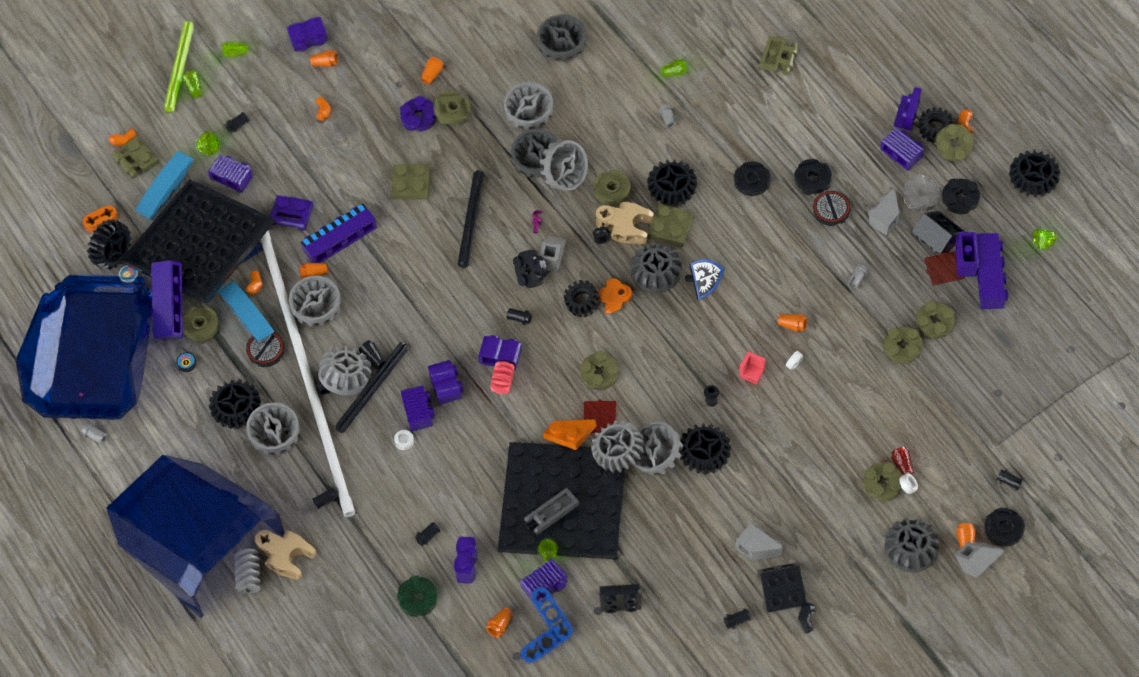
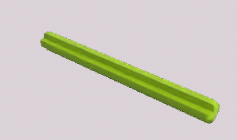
M191 21L183 23L164 104L166 112L172 113L175 108L194 27Z

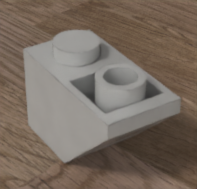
M893 189L888 194H884L880 199V203L876 207H872L868 214L869 225L886 236L898 224L899 219L897 198Z
M548 236L543 241L539 256L544 258L547 271L558 273L566 239Z
M751 523L736 540V550L750 560L777 558L782 555L783 546L781 542L774 537H769L759 526L755 527Z
M967 542L954 555L962 571L977 578L1004 551L987 543Z

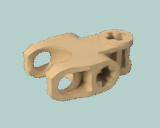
M630 202L620 203L619 208L603 205L596 210V225L598 228L607 227L609 232H611V238L615 241L626 244H645L648 233L635 228L634 225L640 222H652L654 212Z
M262 530L255 537L259 553L268 558L265 565L281 576L300 580L302 577L301 570L291 564L292 559L298 555L314 558L317 554L316 549L301 536L288 530L285 531L282 537L269 530Z

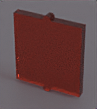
M956 251L924 258L927 267L926 273L929 274L933 286L965 279V277L957 275Z
M601 399L598 401H584V420H595L597 425L591 433H601V427L605 429L607 428V423L614 424V421H616V401H602Z

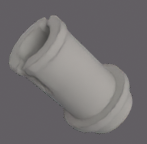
M669 104L662 105L659 108V114L663 117L665 127L668 129L675 127L677 123L672 113L673 108Z
M861 264L854 266L847 285L850 288L855 286L854 289H858L863 277L867 275V268Z
M92 423L85 424L82 429V434H84L85 438L89 437L100 445L104 444L108 437V434L95 428Z

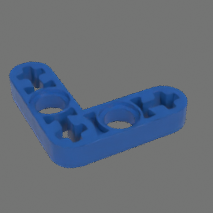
M545 588L533 590L530 599L549 629L521 649V659L526 663L537 661L570 638L573 633L571 624ZM537 592L539 594L544 593V602L548 603L550 601L551 605L546 606L542 610L541 606L544 605L541 600L537 601L535 599L537 597ZM549 608H553L557 612L554 620L546 616ZM561 618L562 622H559L561 627H567V635H560L558 633L560 631L559 626H553L552 623L557 622ZM545 636L552 640L549 648H545L541 644V640ZM538 646L542 651L541 654L539 650L533 653V659L525 656L527 648L528 650H533Z

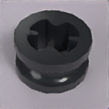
M599 227L592 232L595 243L603 244L611 239L607 227Z

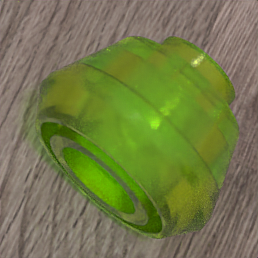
M206 131L197 138L196 146L200 153L213 156L219 150L220 141L214 132Z
M1035 229L1032 232L1033 242L1037 244L1038 249L1048 250L1049 246L1053 247L1058 238L1057 233L1053 231Z

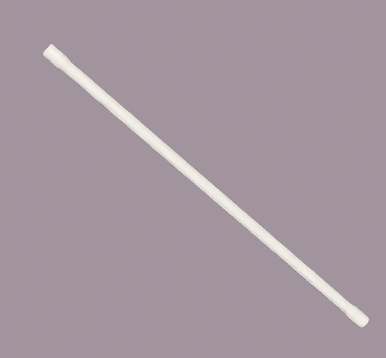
M268 230L260 242L265 252L335 481L344 517H351L355 514L354 506L345 484L296 321L290 309L288 295Z

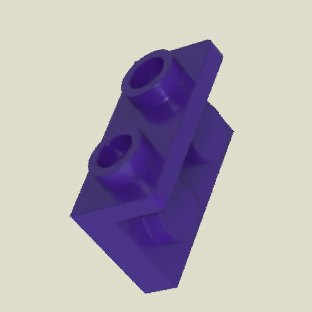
M914 87L913 94L909 93L908 96H902L894 127L912 130L921 99V88Z

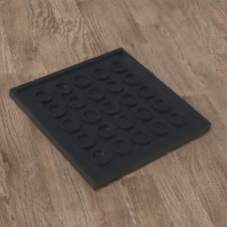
M189 179L121 261L124 265L151 277L152 263L168 260L180 262L182 267V293L207 305L275 221L273 217Z
M509 442L498 552L617 560L625 467L622 468L621 472L617 468L614 472L610 471V469H603L594 459L591 447L580 446L577 450L563 445ZM565 488H568L579 501V506L541 533L536 534L534 529L539 526L534 519L527 523L524 520L525 517Z

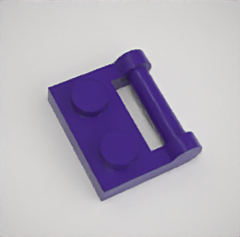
M277 195L272 212L269 215L275 221L273 225L297 227L299 230L305 231L313 208V201ZM278 215H280V216H286V217H292V218H298V219H300V220L282 218V217H278Z

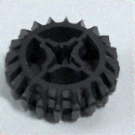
M1034 149L1030 153L1027 150L1025 155L1020 153L1018 157L1013 159L1009 171L1010 181L1014 184V189L1020 188V194L1026 192L1027 196L1033 194L1035 198L1037 194H1040L1043 197L1045 193L1049 194L1051 189L1054 190L1059 183V163H1055V158H1050L1049 153L1044 155L1043 151L1036 153ZM1022 168L1025 169L1024 175H1022L1020 172ZM1045 172H1048L1049 177L1047 179L1044 177Z
M675 159L673 162L666 160L665 164L659 162V167L654 166L653 171L649 172V177L647 178V189L651 197H654L656 202L661 200V204L668 203V206H671L673 203L678 206L679 202L685 204L686 199L690 200L697 188V176L694 174V170L690 169L689 164L683 165L682 160L679 163H676Z
M108 219L106 222L103 221L101 225H97V230H93L92 237H89L91 240L87 244L89 246L87 250L89 253L88 258L91 260V263L105 270H111L116 268L118 264H122L121 259L128 252V248L131 246L129 242L132 239L130 237L131 231L128 230L125 224L118 220Z
M240 378L237 382L231 379L229 384L224 381L223 387L217 385L218 391H212L213 397L209 399L211 416L217 424L221 423L223 428L228 425V428L232 429L236 425V428L239 429L241 424L246 427L249 416L261 404L260 394L255 389V386L253 384L250 385L248 381L242 383Z
M702 423L701 427L695 424L694 430L688 427L687 433L682 434L680 442L683 444V449L678 452L681 454L680 459L684 460V466L689 465L690 471L696 469V473L699 474L703 470L706 475L708 470L714 473L715 468L721 470L722 464H727V458L731 455L730 439L726 437L725 431L720 432L719 426L713 429L712 423L709 427H705L704 423ZM698 440L697 444L693 445L692 448H689L694 441ZM720 449L719 453L712 458L711 455Z

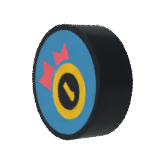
M185 352L178 356L177 366L182 372H190L195 369L197 362L192 353Z

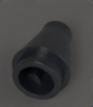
M368 340L359 347L360 354L366 355V360L377 369L385 362L374 342Z

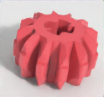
M498 361L495 364L491 379V391L498 394H508L510 392L515 368L513 364L505 361Z

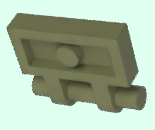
M769 36L759 69L777 72L778 68L782 67V73L788 76L790 71L793 70V61L798 55L799 45L793 42L791 47L786 46L787 39ZM783 54L788 55L787 60L782 59Z
M138 137L122 146L124 153H120L118 150L112 152L117 164L122 165L125 173L132 178L138 177L137 171L139 169L146 173L159 164L158 159ZM131 159L134 163L129 164L128 160Z

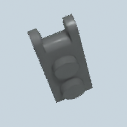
M565 488L527 515L524 520L529 523L534 519L539 525L534 529V532L539 534L579 506V501L568 488Z

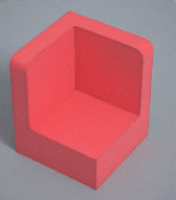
M748 351L739 367V377L757 385L765 371L766 359Z

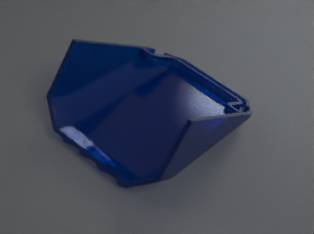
M68 275L62 282L54 286L55 289L52 292H46L42 295L15 362L22 402L44 418L121 419L137 405L141 394L152 320V294L149 292V287L145 284L143 276L123 278L119 276ZM121 279H134V281L123 282Z
M162 455L106 507L119 547L200 618L204 615L195 595L205 575L260 522H265L281 537L285 533L279 514L263 500L204 464Z

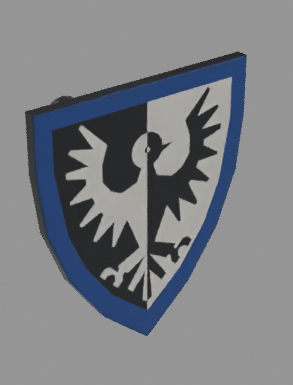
M701 259L689 263L691 274L685 276V281L694 283L697 300L711 294L722 278L724 268L712 260Z

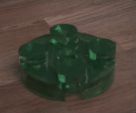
M417 575L403 582L397 594L401 610L412 617L429 614L434 610L438 601L435 585L430 580ZM416 593H421L422 599H416L415 601L413 600V595Z

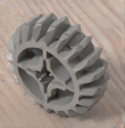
M622 420L620 424L617 421H614L613 425L607 423V428L601 427L602 432L595 433L596 439H592V454L598 465L602 466L603 469H610V471L614 472L617 468L621 472L623 467L629 470L628 465H635L636 459L641 460L639 454L644 453L642 447L645 446L643 436L639 429L630 422L626 424ZM631 438V444H630V447H628V444H629L628 441H629V439Z

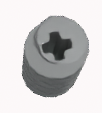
M242 549L234 555V565L236 567L235 588L239 592L248 594L257 593L261 590V587L258 586L261 581L257 578L260 576V572L257 571L260 569V565L257 564L260 561V558L256 556L259 553L257 550Z

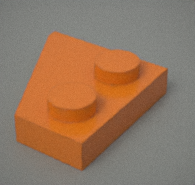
M553 421L544 431L543 437L551 442L577 450L597 426L596 421Z

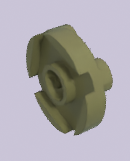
M455 91L442 92L436 98L433 107L439 122L452 125L465 123L471 109L468 99L459 96L460 93ZM451 105L453 108H456V109H455V110H451V109H449V106Z
M950 124L938 132L935 145H937V152L943 159L951 162L960 161L970 154L974 138L964 126ZM956 138L958 146H954L953 148L950 140H954Z
M609 170L605 174L603 172L594 181L595 198L604 204L620 206V203L624 202L630 195V182L627 175L621 171ZM615 185V190H609L608 186L612 187Z
M928 301L917 312L916 325L920 333L927 338L939 339L941 336L949 335L954 328V311L943 303ZM931 318H939L940 322L932 323Z
M192 307L183 314V334L190 341L203 344L214 337L220 328L217 314L210 307ZM204 321L203 326L197 327V322L201 323Z
M908 327L889 329L888 334L884 338V353L892 358L893 362L898 364L913 362L915 358L920 356L922 351V339L919 336V332ZM901 342H904V343H906L907 345H906L905 348L903 349V348H901V346L898 345V344L901 343Z
M603 351L589 355L580 365L581 379L591 389L600 388V390H605L612 387L617 381L619 374L618 364L612 356ZM596 369H603V374H595Z
M891 462L874 464L865 471L863 479L864 490L869 497H874L878 501H891L899 495L902 489L900 484L902 474ZM880 479L887 480L886 486H883L882 483H878Z

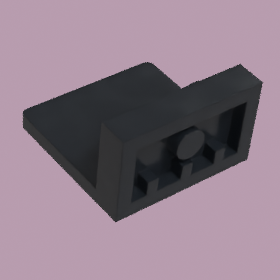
M798 563L757 570L758 578L762 583L767 612L799 607L807 603L800 565Z
M640 584L599 586L601 612L615 613L623 610L635 612L641 609Z

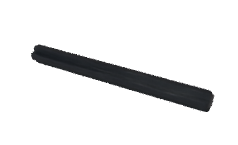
M476 170L472 178L458 259V266L462 268L468 267L484 179V172Z
M400 342L336 423L335 429L338 432L344 433L406 354L409 348L405 343Z

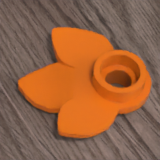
M618 279L606 280V287L598 291L599 301L606 303L605 313L617 312L621 309L623 303L630 301L632 297V289L628 285L622 284Z

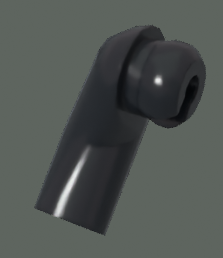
M812 603L803 604L798 615V620L805 633H810L814 630L809 619L811 614L816 611V607Z

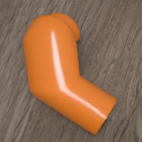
M320 96L315 101L320 107L316 118L319 121H324L325 118L329 117L331 107Z
M964 109L959 114L957 124L964 126L972 134L973 130L968 121L971 119L970 117H973V113L971 110Z
M130 128L125 134L110 135L109 142L114 146H123L137 134Z
M257 270L250 273L252 281L244 289L245 294L249 297L257 294L263 286L259 271Z

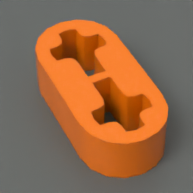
M107 205L87 214L83 218L85 229L88 232H93V230H97V225H101L103 221L106 222L108 219L116 221L118 218L116 209L111 205Z

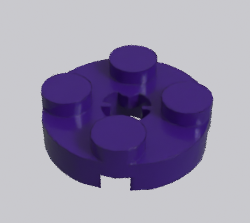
M417 96L405 102L400 107V118L403 126L408 130L412 131L414 129L418 130V132L431 128L436 118L433 109L434 104L430 100L425 99L424 96ZM417 112H421V115H422V116L419 117L418 115H417V116H414V115H415V113H417Z

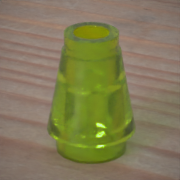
M232 41L221 43L222 57H227L228 59L248 54L247 43Z
M678 58L660 67L663 78L682 76L688 72L684 58L680 60Z
M195 70L185 72L182 75V82L192 97L198 98L202 96L199 74Z
M552 539L542 540L538 545V552L544 563L550 559L556 562L558 549L556 542Z

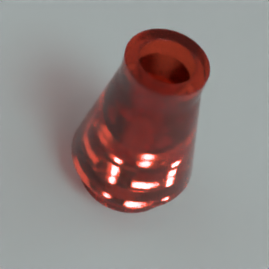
M906 447L893 450L891 452V459L902 475L907 473L913 475L910 451Z

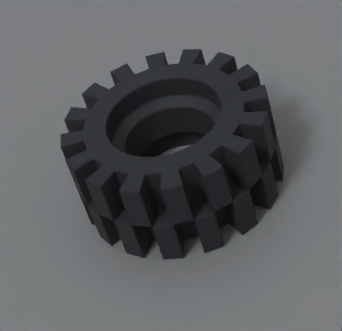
M933 107L932 111L930 108L926 112L924 111L919 121V133L922 134V138L927 137L926 141L928 142L930 139H933L932 143H935L938 132L942 128L953 124L952 115L950 113L947 115V110L942 112L940 107L939 110ZM937 121L943 124V127L935 129L930 127L929 123Z
M579 280V284L576 281L573 282L574 286L569 285V290L565 289L566 295L563 296L568 310L574 316L577 314L578 317H581L582 314L584 317H587L588 312L593 314L592 310H597V305H600V296L596 288L586 280L585 283L583 280ZM588 294L589 298L586 302L581 304L575 302L578 295Z

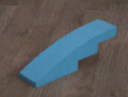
M177 151L155 178L135 211L153 220L161 204L165 206L172 191H177L194 159Z
M234 281L219 289L220 296L229 305L231 311L258 342L274 333V330L260 311Z

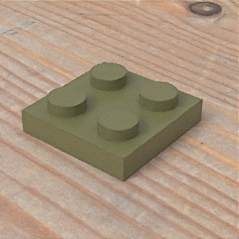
M393 164L391 198L429 199L430 164Z
M659 203L649 227L647 238L683 247L694 219V212Z

